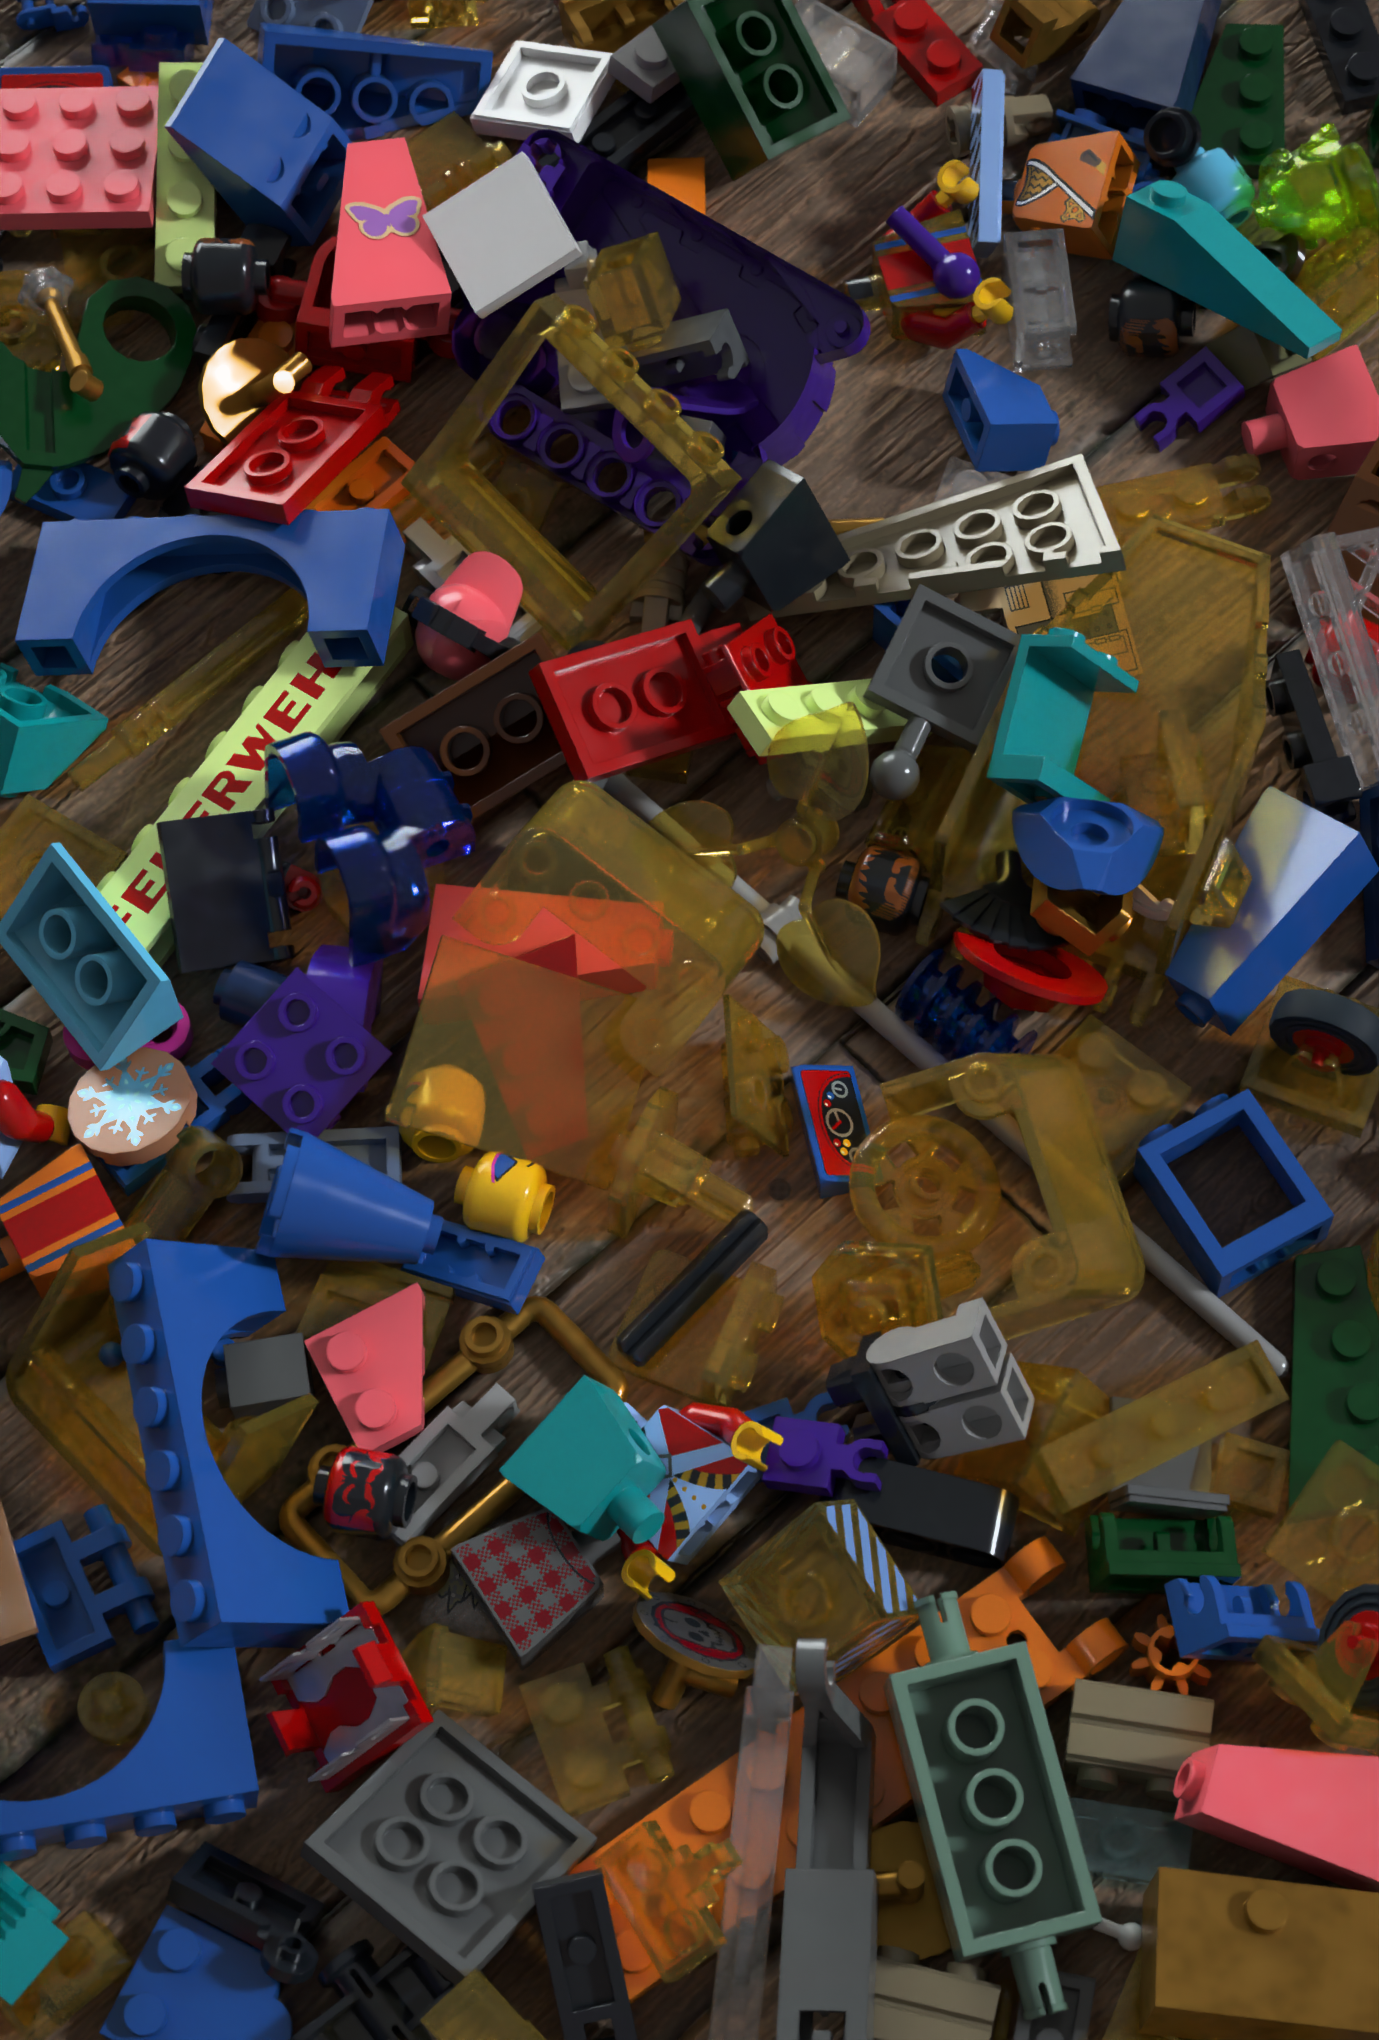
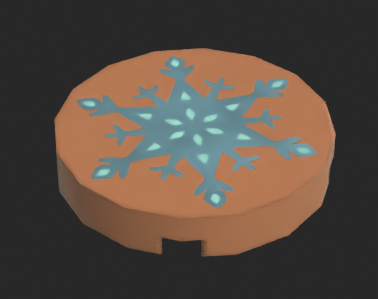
M143 1047L108 1070L100 1071L96 1065L89 1069L79 1079L69 1098L67 1119L78 1143H81L85 1152L91 1157V1154L96 1157L103 1158L106 1164L119 1167L143 1164L167 1153L179 1142L176 1135L183 1130L186 1123L190 1128L196 1116L198 1094L184 1065L168 1052Z

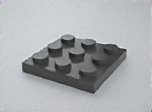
M438 1709L432 1715L434 1722L405 1742L304 1842L300 1856L462 1991L537 1911L532 1883L569 1875L574 1867L592 1852L597 1837Z

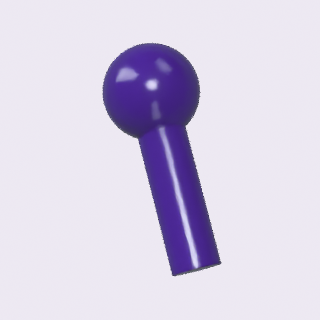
M903 206L897 208L890 215L886 224L934 270L933 282L943 297L950 300H963L975 292L980 282V270L972 257L961 252L950 253Z

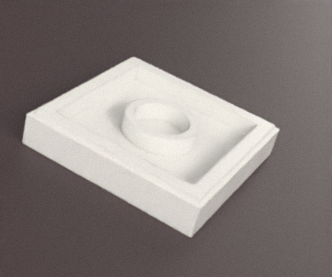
M516 40L470 117L474 133L526 140L529 135L538 130L551 129L579 143L616 79L608 73L610 55L613 53Z
M523 151L422 216L471 307L481 319L583 255L531 160Z

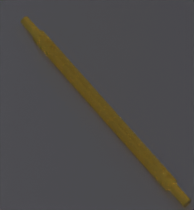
M558 383L541 398L561 409L560 387ZM520 405L514 412L503 419V429L506 434L518 435L525 431L531 421L529 407ZM490 430L486 432L480 439L390 509L404 543L406 542V537L403 535V531L421 517L429 524L499 467L512 459L517 453L499 441ZM290 588L157 695L149 699L138 710H135L124 721L111 730L113 737L67 772L74 785L83 792L127 756L132 759L139 756L145 749L154 744L160 737L169 732L180 721L309 620L308 601L293 588Z

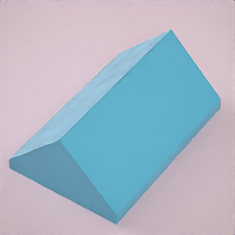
M60 842L50 843L0 921V944L100 1071L108 1070L184 1016L167 975Z

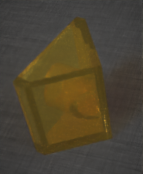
M1016 1361L1035 1397L1026 1438L964 1453L954 1472V1476L999 1487L1015 1494L1021 1501L1020 1511L1074 1537L1108 1472L1109 1397L1076 1368Z

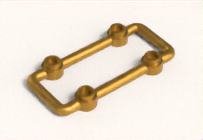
M535 1295L526 1298L519 1315L505 1311L498 1318L484 1315L467 1322L461 1330L459 1337L460 1350L423 1381L425 1414L475 1371L482 1374H491L505 1368L514 1354L513 1339L533 1322H538L593 1380L613 1389L623 1402H626L629 1393L628 1381L622 1371L554 1302L546 1297ZM354 1441L348 1446L341 1444L326 1445L315 1452L308 1465L309 1479L295 1490L281 1506L279 1526L285 1538L295 1549L321 1558L339 1560L348 1607L350 1609L360 1602L374 1601L382 1616L396 1607L409 1594L428 1596L439 1591L446 1584L450 1575L449 1560L452 1558L451 1549L464 1541L476 1537L520 1499L525 1492L503 1477L434 1538L425 1536L412 1537L403 1546L400 1545L393 1559L394 1572L374 1590H369L305 1519L308 1514L318 1507V1505L313 1503V1488L320 1466H331L336 1455L345 1447H357Z

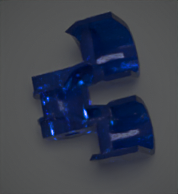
M311 731L269 743L265 746L264 753L265 807L274 808L275 811L296 804L298 812V838L302 844L316 839L315 869L317 873L321 874L338 868L346 889L349 904L350 965L353 968L389 957L392 954L405 951L430 923V894L424 868L475 852L476 835L471 824L473 819L471 807L468 803L460 804L453 792L455 784L451 772H442L433 755L422 747L409 746L399 748L367 763L363 753L355 743L346 741L328 745L322 737ZM374 822L380 834L377 835L369 827L362 825V823ZM355 825V826H352V827L343 829L344 826Z

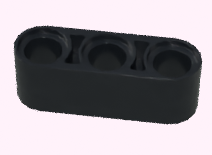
M877 1457L865 1458L859 1465V1472L876 1473L882 1482L880 1492L859 1489L848 1479L836 1478L833 1497L820 1495L814 1518L817 1521L825 1504H833L832 1506H835L838 1532L845 1534L842 1507L837 1512L836 1510L840 1503L848 1502L846 1504H850L853 1536L861 1538L858 1518L859 1509L868 1524L869 1540L876 1541L877 1536L880 1543L990 1569L1002 1568L1006 1564L1021 1502L1015 1494L999 1487ZM826 1517L821 1525L834 1530Z

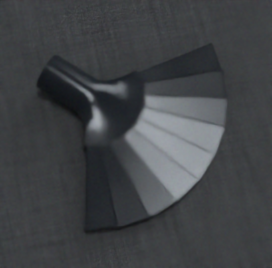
M1003 850L996 855V881L985 884L978 890L943 901L939 905L953 917V921L968 928L970 933L984 937L990 943L1008 946V949H1027V952L1046 950L1047 952L1061 946L1064 948L1070 944L1061 936H1053L1047 933L1038 924L1036 919L1030 915L1033 889L1023 880L1020 855L1014 850Z

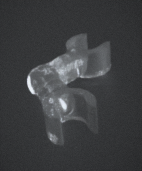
M987 0L986 16L978 29L971 35L970 46L974 52L982 55L994 68L1003 70V74H1005V92L1016 95L1018 79L1011 72H1022L1028 79L1035 82L1037 64L1023 69L989 39L1002 6L997 3L998 0Z

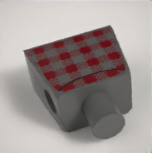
M545 1507L464 1541L453 1547L451 1554L454 1566L477 1599L480 1607L520 1669L524 1670L604 1597V1584L593 1566L621 1548L622 1541L617 1532L605 1541L598 1540L576 1529L570 1532L562 1519Z

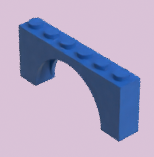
M370 507L337 511L303 510L289 525L234 515L202 516L198 514L155 518L131 516L126 519L103 520L76 518L69 521L43 522L15 642L36 676L93 674L102 648L116 627L130 612L154 594L178 582L200 575L228 571L248 572L281 581L295 589L308 601L309 621L307 632L325 668L384 666L405 552V543L390 509Z
M145 1238L107 1267L110 1277V1293L114 1299L122 1340L121 1351L126 1361L133 1397V1414L138 1424L146 1465L145 1476L150 1487L156 1517L158 1544L163 1554L170 1590V1607L175 1618L180 1647L301 1648L318 1633L349 1611L339 1560L321 1558L293 1548L268 1532L245 1510L228 1487L214 1460L206 1436L202 1414L203 1378L210 1355L218 1341L231 1337H248L286 1311L275 1258L254 1253L255 1249Z
M179 1639L164 1641V1682L155 1714L139 1742L112 1770L78 1790L43 1800H0V1861L25 1859L37 1853L36 1846L65 1841V1847L68 1849L89 1848L106 1842L107 1834L131 1829H135V1835L139 1837L162 1835L177 1828V1821L204 1817L205 1823L209 1825L230 1823L246 1816L245 1809L257 1808L259 1787L235 1647H180Z

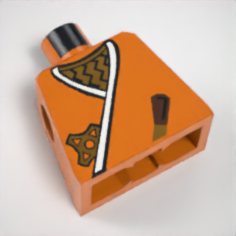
M1108 131L1037 144L1029 151L1022 178L1002 179L1001 215H1012L1014 222L1030 244L1037 248L1112 260L1126 196L1132 194L1140 162L1119 131Z

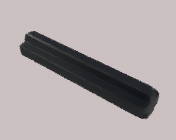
M749 1210L740 1211L617 1337L616 1348L620 1354L636 1367L644 1366L766 1241L768 1228L765 1223Z

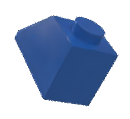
M955 349L942 397L976 472L1030 471L1045 466L1051 446H1054L1058 441L1060 424L1056 411L1051 410L1040 385L968 349Z

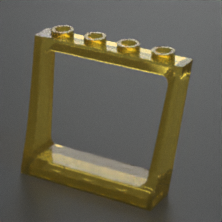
M554 293L532 303L468 395L406 474L401 484L470 554L477 551H488L499 555L509 562L522 580L523 594L520 604L568 651L579 642L587 641L600 635L742 478L722 459L725 450L716 437L704 431H694L679 416L682 407L675 396L663 389H652L636 374L639 364L630 352L617 346L609 347L594 332L597 324L589 311L575 304L567 305ZM545 338L691 484V494L686 501L600 591L469 460L470 448Z

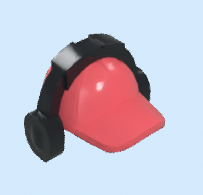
M477 551L465 558L443 585L434 592L423 585L414 588L404 603L402 611L408 614L410 626L416 629L415 641L417 652L423 662L435 672L451 680L459 681L520 644V641L513 637H508L523 594V584L518 572L509 562L492 552Z

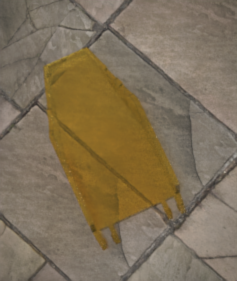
M1155 514L1120 547L1127 570L1098 574L1084 589L1079 587L1066 600L1065 608L1046 627L1041 625L1033 633L1048 635L1049 629L1055 627L1077 631L1086 637L1085 643L1098 652L1115 657L1118 660L1117 666L1139 681L1136 693L1094 692L1074 775L1110 798V802L1124 803L1157 820L1164 827V836L1157 858L1151 870L1140 884L1159 902L1169 898L1175 903L1166 921H1156L1134 911L1133 920L1126 932L1116 941L1111 942L1107 940L1090 956H1087L1071 943L1064 948L1062 946L1059 948L1108 968L1104 976L1108 985L1105 997L1102 1002L1093 1005V1010L1103 1014L1106 1013L1108 1007L1112 1006L1115 1000L1122 973L1144 981L1139 994L1135 995L1129 1010V1023L1140 1028L1148 1020L1149 1015L1159 1001L1168 980L1165 972L1169 968L1195 918L1230 836L1265 730L1267 710L1265 693L1268 672L1267 628L1269 624L1271 555ZM1011 676L935 838L930 887L915 939L916 943L926 947L935 939L944 913V910L939 906L940 903L978 890L983 885L996 881L995 857L999 852L1014 850L1019 853L1013 832L1012 811L1018 806L1027 803L986 778ZM1020 856L1023 880L1033 889V874L1026 867ZM963 925L956 930V932L973 934ZM952 939L951 956L964 960Z

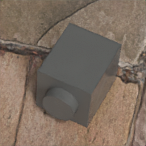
M302 1332L223 1345L225 1368L214 1370L216 1392L220 1408H231L239 1428L318 1415L310 1353L304 1343L305 1339Z

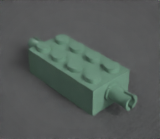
M957 1592L940 1593V1598L937 1599L942 1622L940 1621L934 1595L921 1598L913 1603L915 1610L918 1612L931 1662L926 1663L922 1667L890 1674L883 1688L955 1962L960 1963L1001 1952L1002 1958L1010 1957L1024 2010V2021L1046 2015L1039 1987L1042 1991L1048 2015L1069 2009L1068 2002H1065L1051 1946L1057 1944L1056 1938L1093 1929L1103 1921L1026 1641L983 1652L971 1651L957 1601L959 1599Z

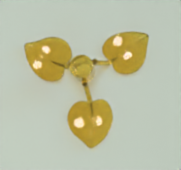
M845 702L791 721L784 725L772 739L767 757L771 781L780 794L790 799L799 800L796 807L798 814L784 821L779 826L777 832L744 843L731 844L734 825L730 814L714 803L692 800L673 805L652 818L642 830L636 844L638 859L658 885L676 900L691 905H707L719 900L730 891L737 877V867L733 856L776 847L780 856L787 863L799 867L807 866L809 870L798 904L802 919H797L784 925L776 938L777 955L780 965L790 981L809 996L832 1005L859 1007L867 1006L876 1000V981L880 965L881 948L875 924L868 913L859 905L844 899H828L817 905L814 910L811 907L819 875L826 868L822 857L830 853L836 847L839 840V827L836 820L844 818L855 810L865 794L868 783L869 753L864 725L856 705L853 702Z

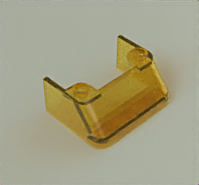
M976 1053L879 1084L892 1124L955 1103L963 1113L980 1120H989L1015 1113L1054 1232L1027 1241L1014 1255L1011 1274L1019 1299L989 1308L1005 1341L1126 1303L1140 1292L1145 1281L1144 1258L1083 1077L1078 1067L1071 1060L1055 1054Z
M142 1221L70 1249L9 1362L5 1379L8 1394L16 1408L141 1542L153 1553L163 1556L158 1544V1528L151 1491L145 1476L146 1465L138 1424L133 1414V1397L126 1361H123L117 1367L110 1368L102 1364L99 1359V1350L105 1343L112 1341L121 1345L122 1341L115 1303L110 1293V1277L107 1266L142 1240L148 1238L152 1229ZM311 1393L260 1416L245 1415L233 1420L227 1425L223 1433L202 1412L204 1428L214 1460L222 1477L240 1504L271 1478L281 1466L319 1403Z

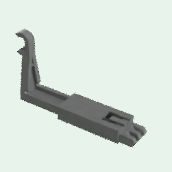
M798 1638L796 1645V1686L805 1712L796 1869L785 1868L776 2040H833L834 2037L831 2031L813 2030L814 2012L820 2013L822 2017H829V2013H845L843 2040H873L880 1887L874 1869H870L876 1733L873 1725L835 1683V1661H826L827 1638Z

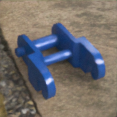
M15 0L20 2L22 6V11L16 16V24L23 30H36L55 26L56 31L59 32L80 28L89 21V11L84 5L78 6L76 8L77 15L72 16L71 10L67 5L56 7L54 0H45V6L35 8L33 2L39 0Z

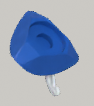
M1061 796L1020 805L1012 811L1013 832L1020 856L1029 871L1045 885L1065 891L1079 892L1087 890L1096 894L1113 896L1123 895L1133 890L1132 909L1156 921L1169 920L1178 911L1177 904L1172 899L1165 898L1159 902L1140 884L1151 870L1163 840L1164 827L1157 820L1124 803Z

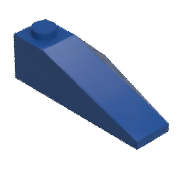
M260 23L257 62L330 115L351 141L363 138L366 140L384 136V133L416 125H429L472 114L491 83L493 51L323 28Z

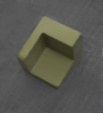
M1241 325L1203 346H1206L1244 386L1245 392L1269 379L1298 369L1312 361L1311 357L1306 359Z

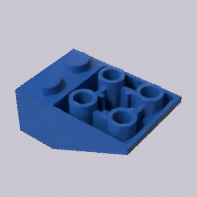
M218 38L166 123L165 128L245 225L248 223H259L284 231L292 237L290 246H313L342 197L347 143L352 142L330 115L226 38Z

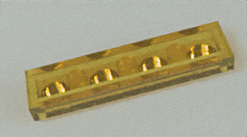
M1257 1339L1037 1449L1030 1456L1061 1515L1266 1412L1285 1402L1289 1397Z

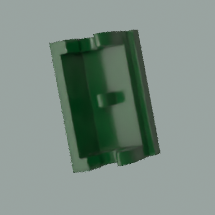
M1099 1512V1515H1089L1084 1520L1090 1593L1166 1594L1164 1584L1177 1578L1187 1579L1188 1582L1200 1583L1201 1575L1214 1576L1220 1584L1233 1585L1242 1577L1241 1566L1238 1564L1235 1528L1231 1516L1217 1515L1216 1518H1205L1204 1520L1115 1518L1113 1513Z

